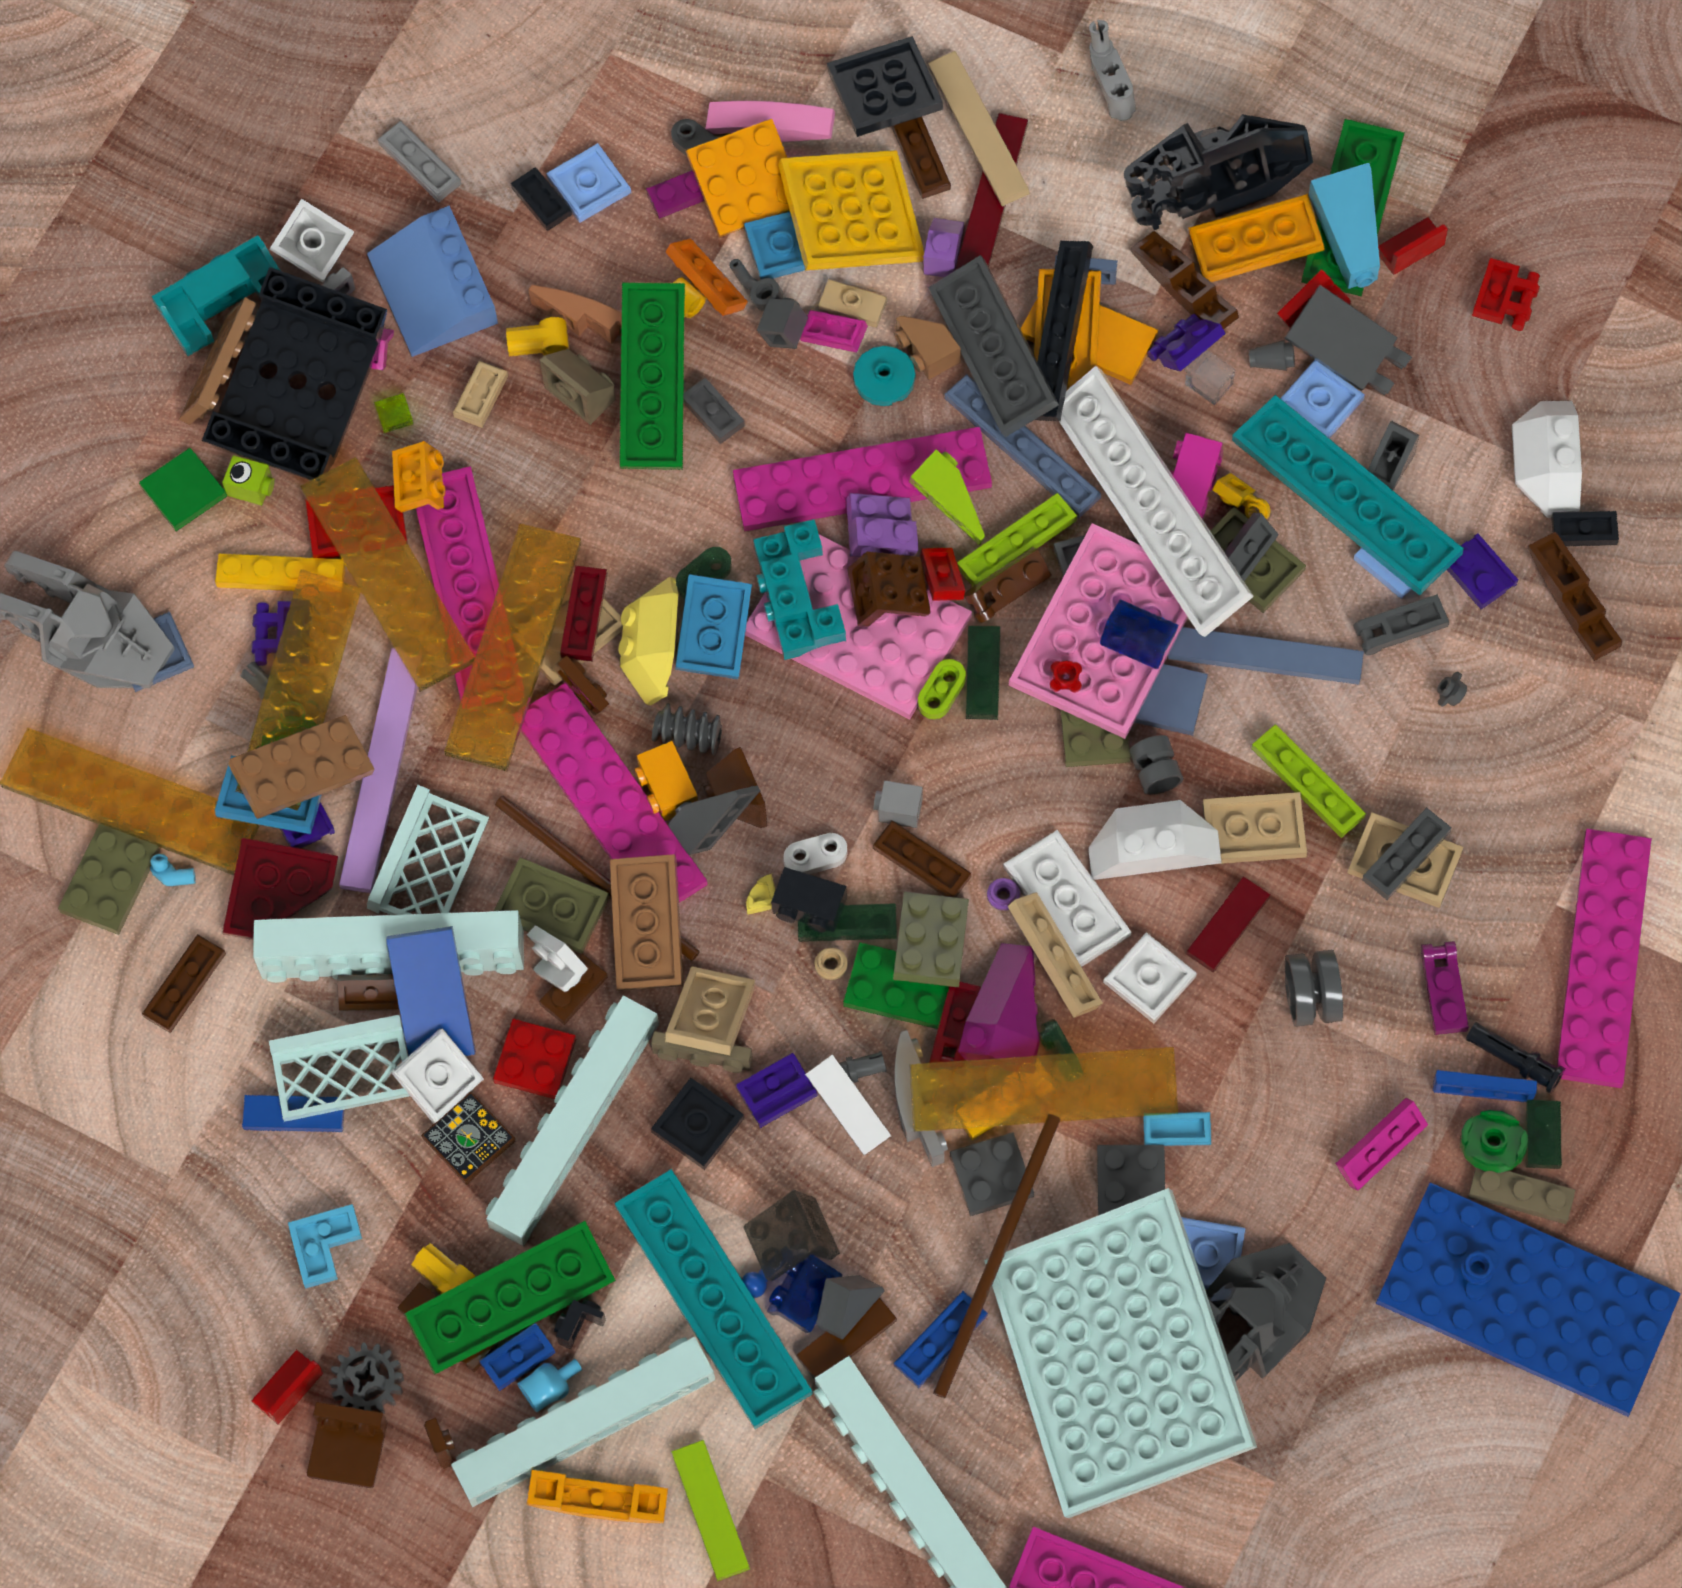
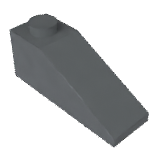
M752 786L693 803L691 801L685 802L676 809V815L669 822L668 826L688 855L711 850L761 790L758 786Z

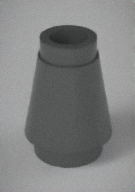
M1281 340L1256 347L1255 349H1249L1250 368L1257 367L1287 371V368L1295 367L1294 345Z

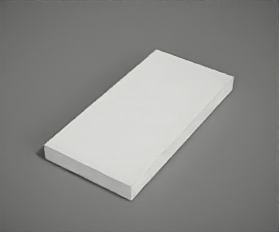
M1058 830L1003 864V868L1017 884L1023 896L1035 892L1038 893L1081 967L1131 936V930Z

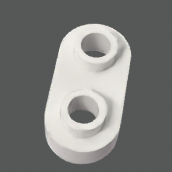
M827 833L794 842L784 852V866L809 875L838 867L847 858V843L842 836L836 833ZM830 844L837 847L833 852H829L825 848ZM797 853H803L806 856L801 861L794 858Z

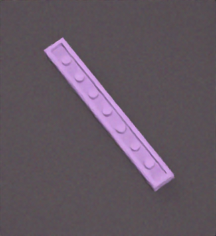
M391 649L368 757L375 770L372 775L362 779L339 883L340 889L371 893L374 887L424 655L421 652Z

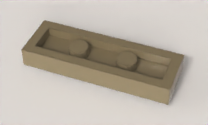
M657 1031L653 1033L651 1042L653 1054H658L657 1056L660 1059L666 1061H676L677 1058L690 1060L691 1064L700 1067H708L709 1064L722 1066L724 1070L733 1073L751 1070L753 1060L752 1048L734 1045L729 1056L665 1042L666 1033Z
M1475 1168L1468 1197L1567 1224L1576 1190L1510 1171L1496 1173L1494 1171L1485 1172Z

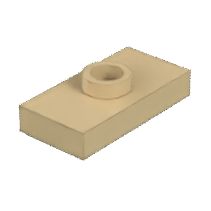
M828 279L818 304V310L829 314L863 320L868 326L877 328L887 303V297Z
M478 361L453 411L454 418L483 428L508 378L507 371Z

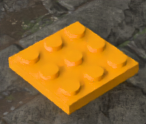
M773 119L686 150L688 160L719 238L744 229V223L790 212L778 166L781 158L788 157Z

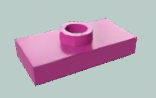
M814 310L809 311L807 315L808 320L800 338L802 342L857 353L868 328L865 321Z

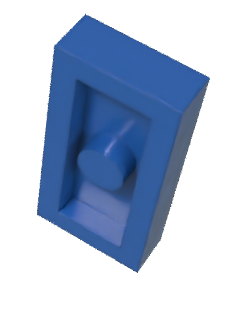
M534 1323L480 1360V1364L497 1389L501 1391L556 1352L539 1326Z

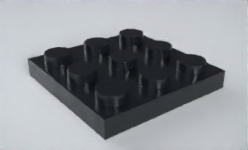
M913 36L827 63L828 73L857 137L943 110V101Z

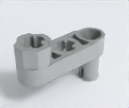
M1097 20L1099 29L1096 30V23L1093 21L1089 26L1091 34L1089 49L1092 69L1108 103L1111 118L1120 121L1128 120L1136 111L1133 85L1117 49L1114 48L1113 42L1109 39L1108 23L1104 20Z

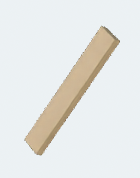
M956 51L929 62V69L1001 206L1029 195L1030 192L1027 184Z

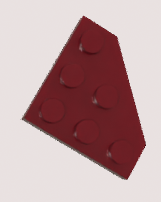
M242 838L222 934L254 940V920L288 919L331 891L338 856Z

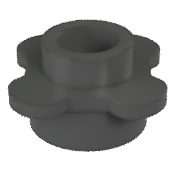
M1455 672L1451 678L1445 677L1438 685L1437 692L1440 694L1438 705L1441 707L1447 703L1455 706L1464 698L1467 692V685L1460 681L1462 677L1460 672Z

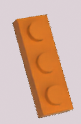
M691 238L670 243L665 253L672 259L675 266L690 279L694 287L708 299L716 311L725 316L744 310L748 301Z

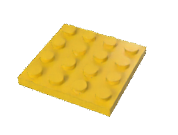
M897 150L780 159L778 166L805 271L923 261L924 248Z

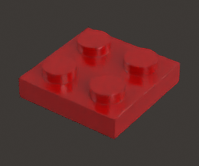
M512 1019L493 1077L494 1083L555 1099L562 1087L577 1040L576 1035Z

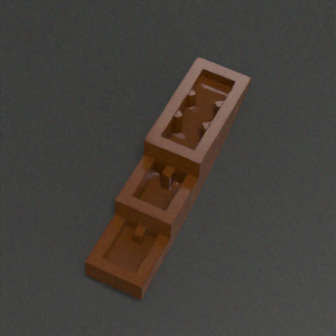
M1155 231L1131 247V252L1148 272L1191 315L1195 314L1199 320L1206 319L1219 323L1223 330L1239 318L1238 310L1217 294L1216 286L1195 270L1194 262Z
M1553 532L1528 545V550L1547 587L1592 659L1595 661L1622 646V639L1605 617L1606 609L1589 587L1590 579L1558 534Z

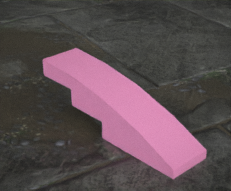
M771 101L710 102L705 129L713 135L734 133L773 119L781 142L831 139L835 111L831 108Z

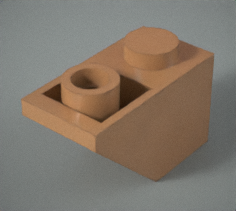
M906 316L896 318V332H894L896 341L902 349L905 347L908 349L915 369L918 372L923 371L928 380L960 363L961 348L944 324Z

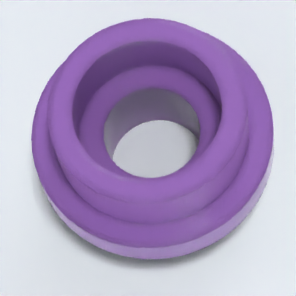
M997 879L988 887V901L991 906L998 910H1009L1008 905L1015 899L1020 898L1019 887L1010 879ZM1005 891L1010 896L1003 900L997 895L999 892Z

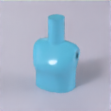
M576 1359L560 1369H557L551 1363H544L531 1375L518 1382L517 1385L534 1411L538 1412L552 1402L566 1397L569 1393V1386L566 1380L582 1371V1368Z

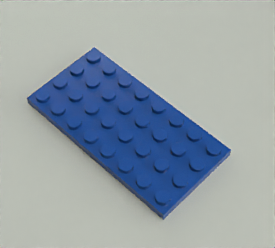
M1430 1182L1376 1304L1629 1417L1681 1293ZM1472 1251L1487 1253L1495 1263L1494 1275L1485 1284H1471L1462 1276L1461 1262ZM1473 1264L1471 1266L1474 1273L1480 1274L1484 1271L1480 1264Z

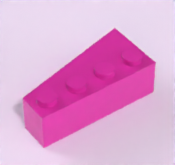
M1186 433L1183 441H1177L1173 459H1177L1175 470L1169 471L1203 520L1209 499L1207 497L1208 491H1212L1216 481L1218 469L1216 465L1220 466L1223 459V443Z

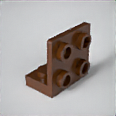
M866 551L847 568L858 626L869 627L884 613L924 617L931 613L920 557Z
M316 1402L313 1416L317 1421V1428L307 1476L312 1479L373 1488L388 1424L384 1414Z

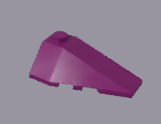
M1000 944L966 1020L958 1050L971 1067L1033 1073L1040 1045V1036L1037 1031L1036 1015H1038V1008L1035 1003L1034 993L1036 979L1034 951L1031 946Z

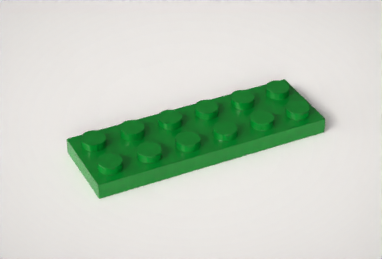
M1345 119L1330 174L1362 164H1370L1378 237L1405 132ZM1317 220L1325 250L1308 255L1301 283L1307 284L1322 269L1344 293L1362 297L1364 287L1347 288L1321 224Z
M622 282L620 469L683 470L685 283Z
M583 1221L404 1313V1316L435 1375L565 1308L573 1300L578 1301L616 1280L586 1221Z

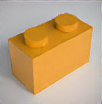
M673 741L637 755L638 767L634 768L640 785H647L650 791L647 800L654 814L659 812L664 821H668L674 818L676 815L675 811L680 805L688 801L692 803L698 801V795Z

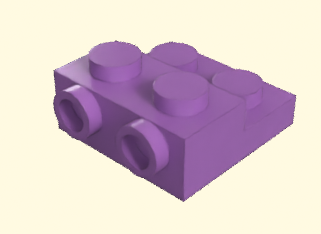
M854 493L848 495L846 502L850 556L861 557L866 551L914 556L918 552L916 521H912L910 498Z

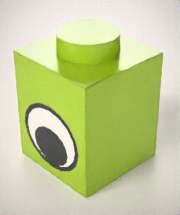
M233 455L222 483L227 496L262 506L265 497L270 496L273 491L275 479L272 477L269 465Z

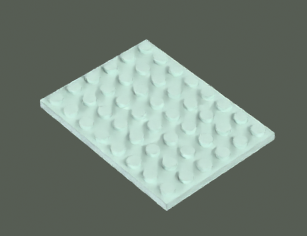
M1167 1188L1005 1253L992 1287L1064 1517L1071 1518L1257 1448L1171 1189Z

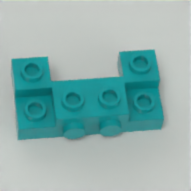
M257 235L228 253L214 257L210 263L202 268L188 272L183 279L151 297L155 307L170 327L173 336L185 354L190 356L214 342L212 333L204 321L254 292L258 296L269 267L277 270L280 269L264 242Z
M815 519L784 526V532L753 539L761 574L756 575L760 593L766 592L769 602L764 603L768 622L774 621L784 660L800 657L822 646L846 641V631L838 604L813 610L800 564L801 560L823 555V548Z

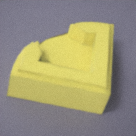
M772 874L760 878L751 889L746 902L748 915L772 909L771 901L775 893Z

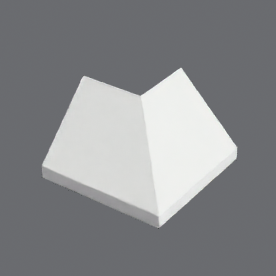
M301 199L273 242L270 250L323 283L354 234V231Z

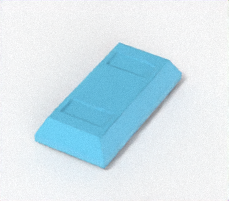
M1210 1112L1143 1113L1144 1145H1211Z

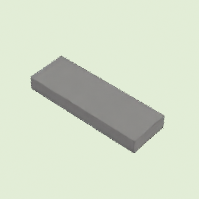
M401 121L378 138L379 145L438 203L461 185V179Z

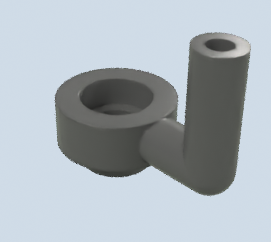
M733 259L730 262L731 270L740 283L750 290V298L759 310H765L769 299H783V291L774 279L764 278L757 281L749 274L739 259Z

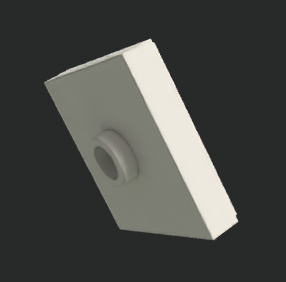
M1146 932L1104 978L1103 983L1154 1024L1196 978L1197 973Z
M443 1029L437 1030L391 1072L432 1123L440 1120L484 1080Z

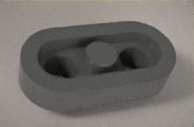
M682 119L676 122L671 130L673 145L686 156L687 149L717 139L716 136L691 119ZM683 131H691L690 134H682Z

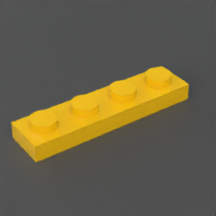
M218 553L215 584L219 588L343 593L346 564L344 559Z

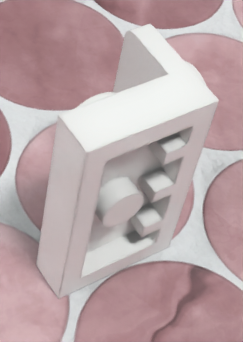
M535 925L527 936L535 943L532 949L542 960L533 970L537 975L566 992L580 981L581 976L588 968L564 942Z

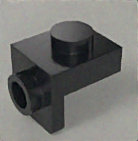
M573 1300L567 1314L561 1313L556 1322L554 1332L557 1333L558 1344L572 1349L585 1320L604 1326L606 1318L605 1314L601 1311L602 1308L589 1300H583L582 1303Z

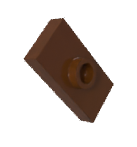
M436 1418L425 1422L424 1427L441 1468L450 1467L454 1463L450 1450L455 1449L448 1429L442 1431Z

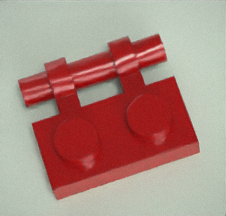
M1490 258L1472 316L1502 325L1505 314L1514 318L1511 327L1514 330L1522 331L1532 314L1530 307L1533 298L1537 297L1540 289L1538 285L1540 275L1536 272H1529L1526 279L1517 277L1520 266ZM1513 291L1521 294L1519 303L1510 301Z

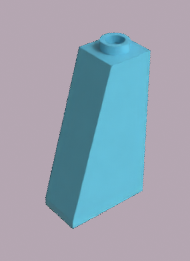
M1366 163L1311 180L1308 196L1348 289L1356 286L1360 288L1369 286L1377 280L1380 268L1372 173L1370 164Z

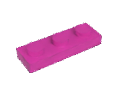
M1405 1098L1335 1164L1349 1186L1358 1191L1426 1128L1428 1123L1414 1101Z

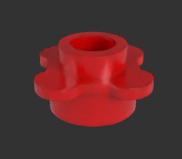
M1067 660L1053 662L1050 666V670L1053 673L1050 688L1055 692H1059L1061 689L1070 690L1073 693L1080 691L1082 683L1079 681V674L1082 672V666L1078 662ZM1063 675H1068L1069 678L1064 679Z

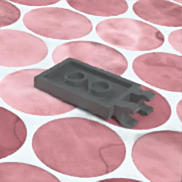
M1321 285L1317 287L1284 337L1291 344L1360 391L1368 384L1383 395L1388 394L1395 384L1387 377L1375 372L1383 359H1387L1396 367L1402 369L1407 366L1412 358L1406 352L1393 346L1397 340L1396 336Z

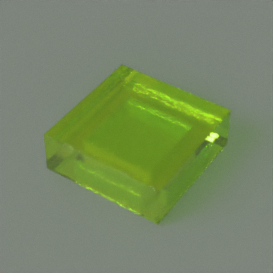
M404 393L374 402L384 433L414 424Z

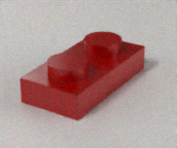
M921 548L920 559L932 600H964L965 587L953 548Z

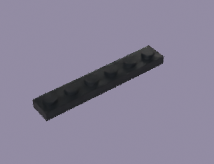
M1060 240L1037 360L1059 405L1035 420L1061 421L1093 245L1089 241Z

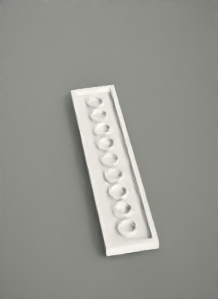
M1097 366L1092 368L1066 391L1061 421L1059 422L1197 632L1206 637L1254 596L1104 372Z

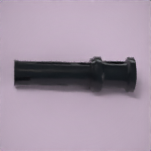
M1478 1022L1474 1023L1466 1037V1041L1473 1043L1518 1069L1523 1079L1530 1078L1546 1087V1092L1549 1094L1555 1090L1566 1068L1563 1066L1556 1067L1542 1059L1541 1054L1532 1051L1529 1053L1505 1038L1483 1027Z

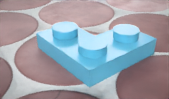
M353 1204L288 1222L305 1289L337 1280L338 1277L330 1248L362 1239Z

